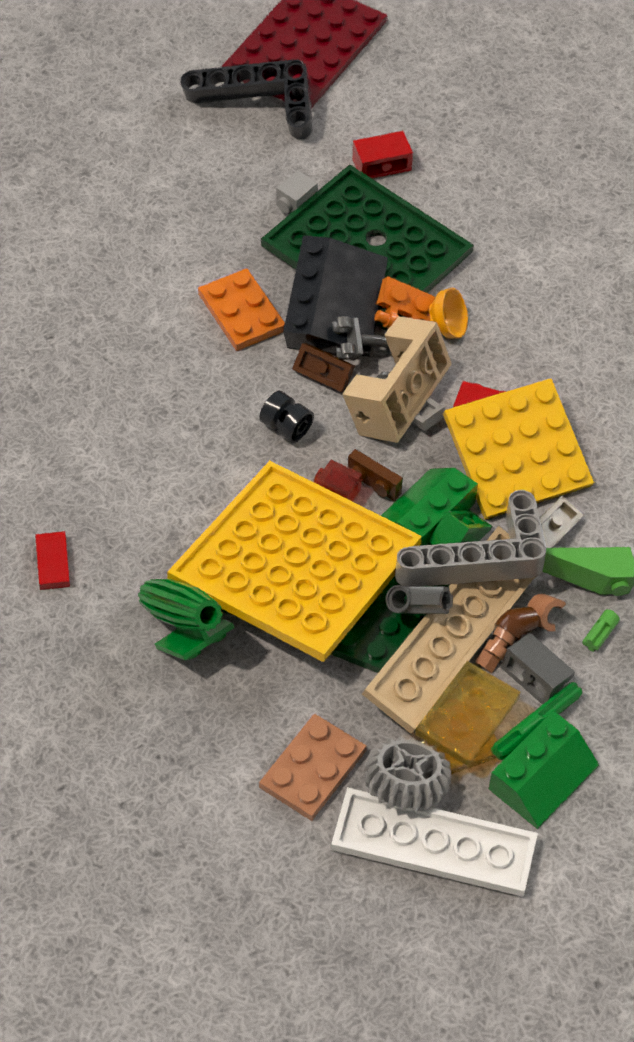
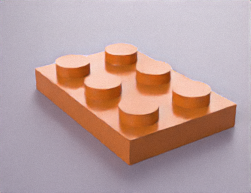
M247 268L198 287L199 296L236 351L283 332L285 322Z

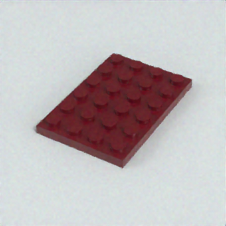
M281 0L221 67L294 59L301 60L306 65L310 80L312 109L387 22V14L355 0ZM301 74L294 75L292 78H298ZM270 77L267 81L274 80L276 77ZM243 80L242 82L247 83L250 80ZM285 94L273 95L285 102ZM296 98L293 101L298 102L301 101L303 98Z

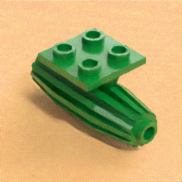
M173 579L147 580L139 588L138 597L140 598V604L158 620L176 626V630L154 644L156 649L184 661L197 657L201 650L209 644L223 640L226 637V633L235 628L232 622L221 618L223 613L218 602L200 588Z

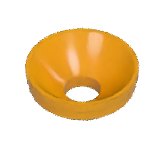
M452 287L441 290L429 307L430 321L437 322L440 333L448 339L461 338L464 336L468 325V313L464 298L456 288Z

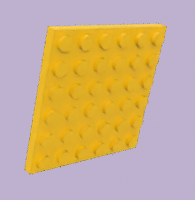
M269 460L167 571V579H173L200 588L217 601L225 611L324 662L393 579L399 550L409 546H420L422 536Z

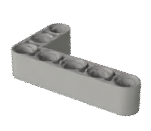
M517 490L510 494L506 513V523L510 539L402 548L397 554L396 581L402 586L420 587L524 579L539 576L544 567L546 544L534 495L526 490Z

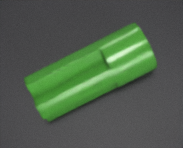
M606 609L583 639V645L587 646L588 650L592 652L598 651L619 623V616L614 611Z

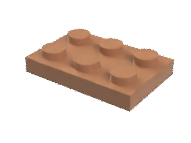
M314 713L260 780L259 788L312 821L364 755L367 746Z

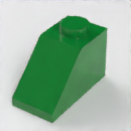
M471 510L446 511L428 542L432 545L480 541L493 526Z

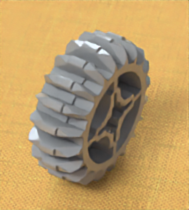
M400 736L397 741L388 738L385 744L378 743L377 747L370 751L364 768L366 787L370 789V795L377 796L379 803L388 802L390 809L395 806L401 807L402 812L406 808H411L416 813L420 807L429 810L431 805L438 806L439 802L448 793L452 779L450 762L445 759V753L437 752L436 745L427 746L425 740L416 742L413 737L410 740H404Z

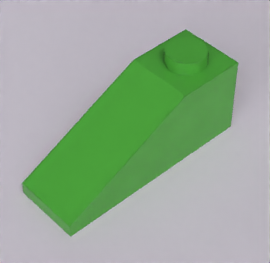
M630 547L546 548L542 571L544 573L599 594L622 596L630 593L634 586V558Z

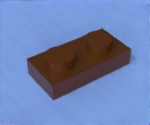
M302 343L292 370L335 390L344 392L355 365L340 360L336 356L312 345Z
M356 449L348 456L347 473L355 481L363 482L372 487L378 495L396 501L402 494L403 477Z

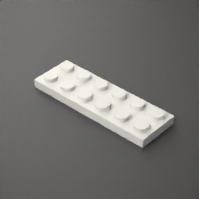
M347 787L333 836L331 850L524 897L538 833L431 807L429 810L420 807L416 813L411 808H406L402 812L401 807L395 806L390 809L388 802L379 803L378 797L370 795L369 792Z

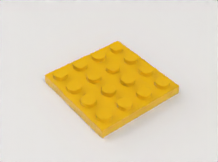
M552 378L450 408L443 413L466 475L478 483L476 500L484 520L507 513L509 496L517 490L530 492L534 495L536 503H540L591 487L594 484Z

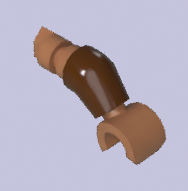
M537 594L529 601L527 607L508 609L494 624L496 627L492 634L494 639L488 640L475 662L492 673L499 661H503L507 651L506 647L512 646L514 641L520 640L522 635L537 627L550 632L555 631V625L548 622V614L552 608L562 609L566 603L546 594Z

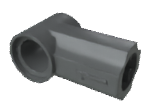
M396 585L389 589L386 595V605L392 612L401 614H448L453 605V596L450 593L449 587H407ZM407 595V603L404 605V598Z

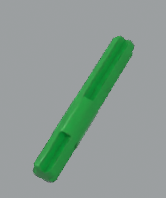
M570 682L496 741L491 747L492 754L497 759L504 760L553 710L560 714L578 700L583 693L582 688L578 687L577 683Z

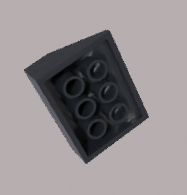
M303 235L283 329L287 348L300 350L302 343H307L327 353H337L336 348H341L342 343H348L346 333L337 334L333 330L332 321L337 322V317L342 316L350 317L351 319L353 317L358 318L360 334L374 335L377 323L374 318L380 307L377 305L382 280L386 275L388 258L332 238ZM362 346L363 355L361 356L370 357L372 346Z

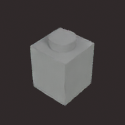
M297 170L276 188V206L283 213L291 214L318 191V183Z

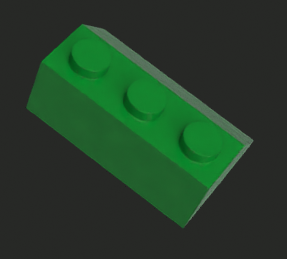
M456 468L429 469L381 516L422 536L420 546L432 545L428 540L446 511L469 510L475 504L478 483Z
M553 710L491 772L488 790L536 829H539L599 767V763L579 730Z

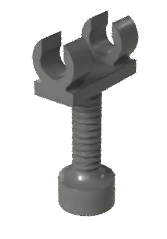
M342 316L337 317V322L332 321L334 333H346L348 343H342L341 348H336L338 359L355 361L363 355L362 346L385 347L386 351L391 354L385 336L360 334L358 318L353 317L351 319L350 317Z

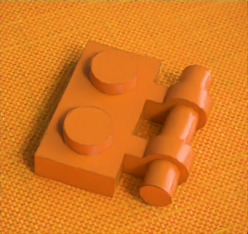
M386 277L382 280L377 305L386 308V311L378 310L374 319L383 323V327L387 329L394 323L398 314L407 318L430 321L429 307L433 303L435 296L391 277Z

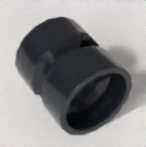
M278 390L264 403L259 414V420L272 430H278L279 435L289 442L296 443L309 431L314 420V413L301 403L295 404V400L282 390Z

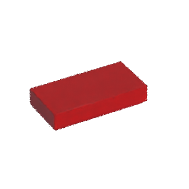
M65 531L35 534L40 590L70 587Z

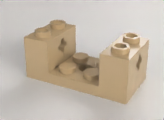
M398 316L385 334L396 364L388 374V377L380 379L356 374L349 386L346 387L342 395L360 436L398 443L413 422L414 417L419 413L450 368L452 363L437 322Z

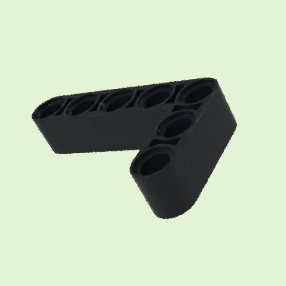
M294 59L190 70L181 77L180 83L185 97L192 103L285 94L286 120L290 134L296 139H306L312 133L310 80L306 65L301 60ZM301 74L298 78H292L294 75ZM270 77H276L274 80L267 81ZM243 80H250L247 83H241ZM224 82L221 86H215L217 83ZM198 85V87L190 89L191 86ZM296 98H303L301 101L298 102L293 101ZM298 121H304L301 125H294Z

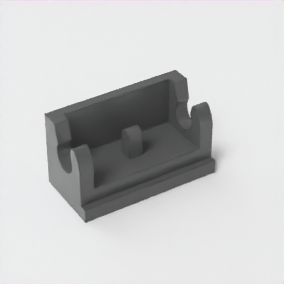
M531 633L507 649L500 667L542 705L566 686L564 684L570 681L575 674L573 669Z

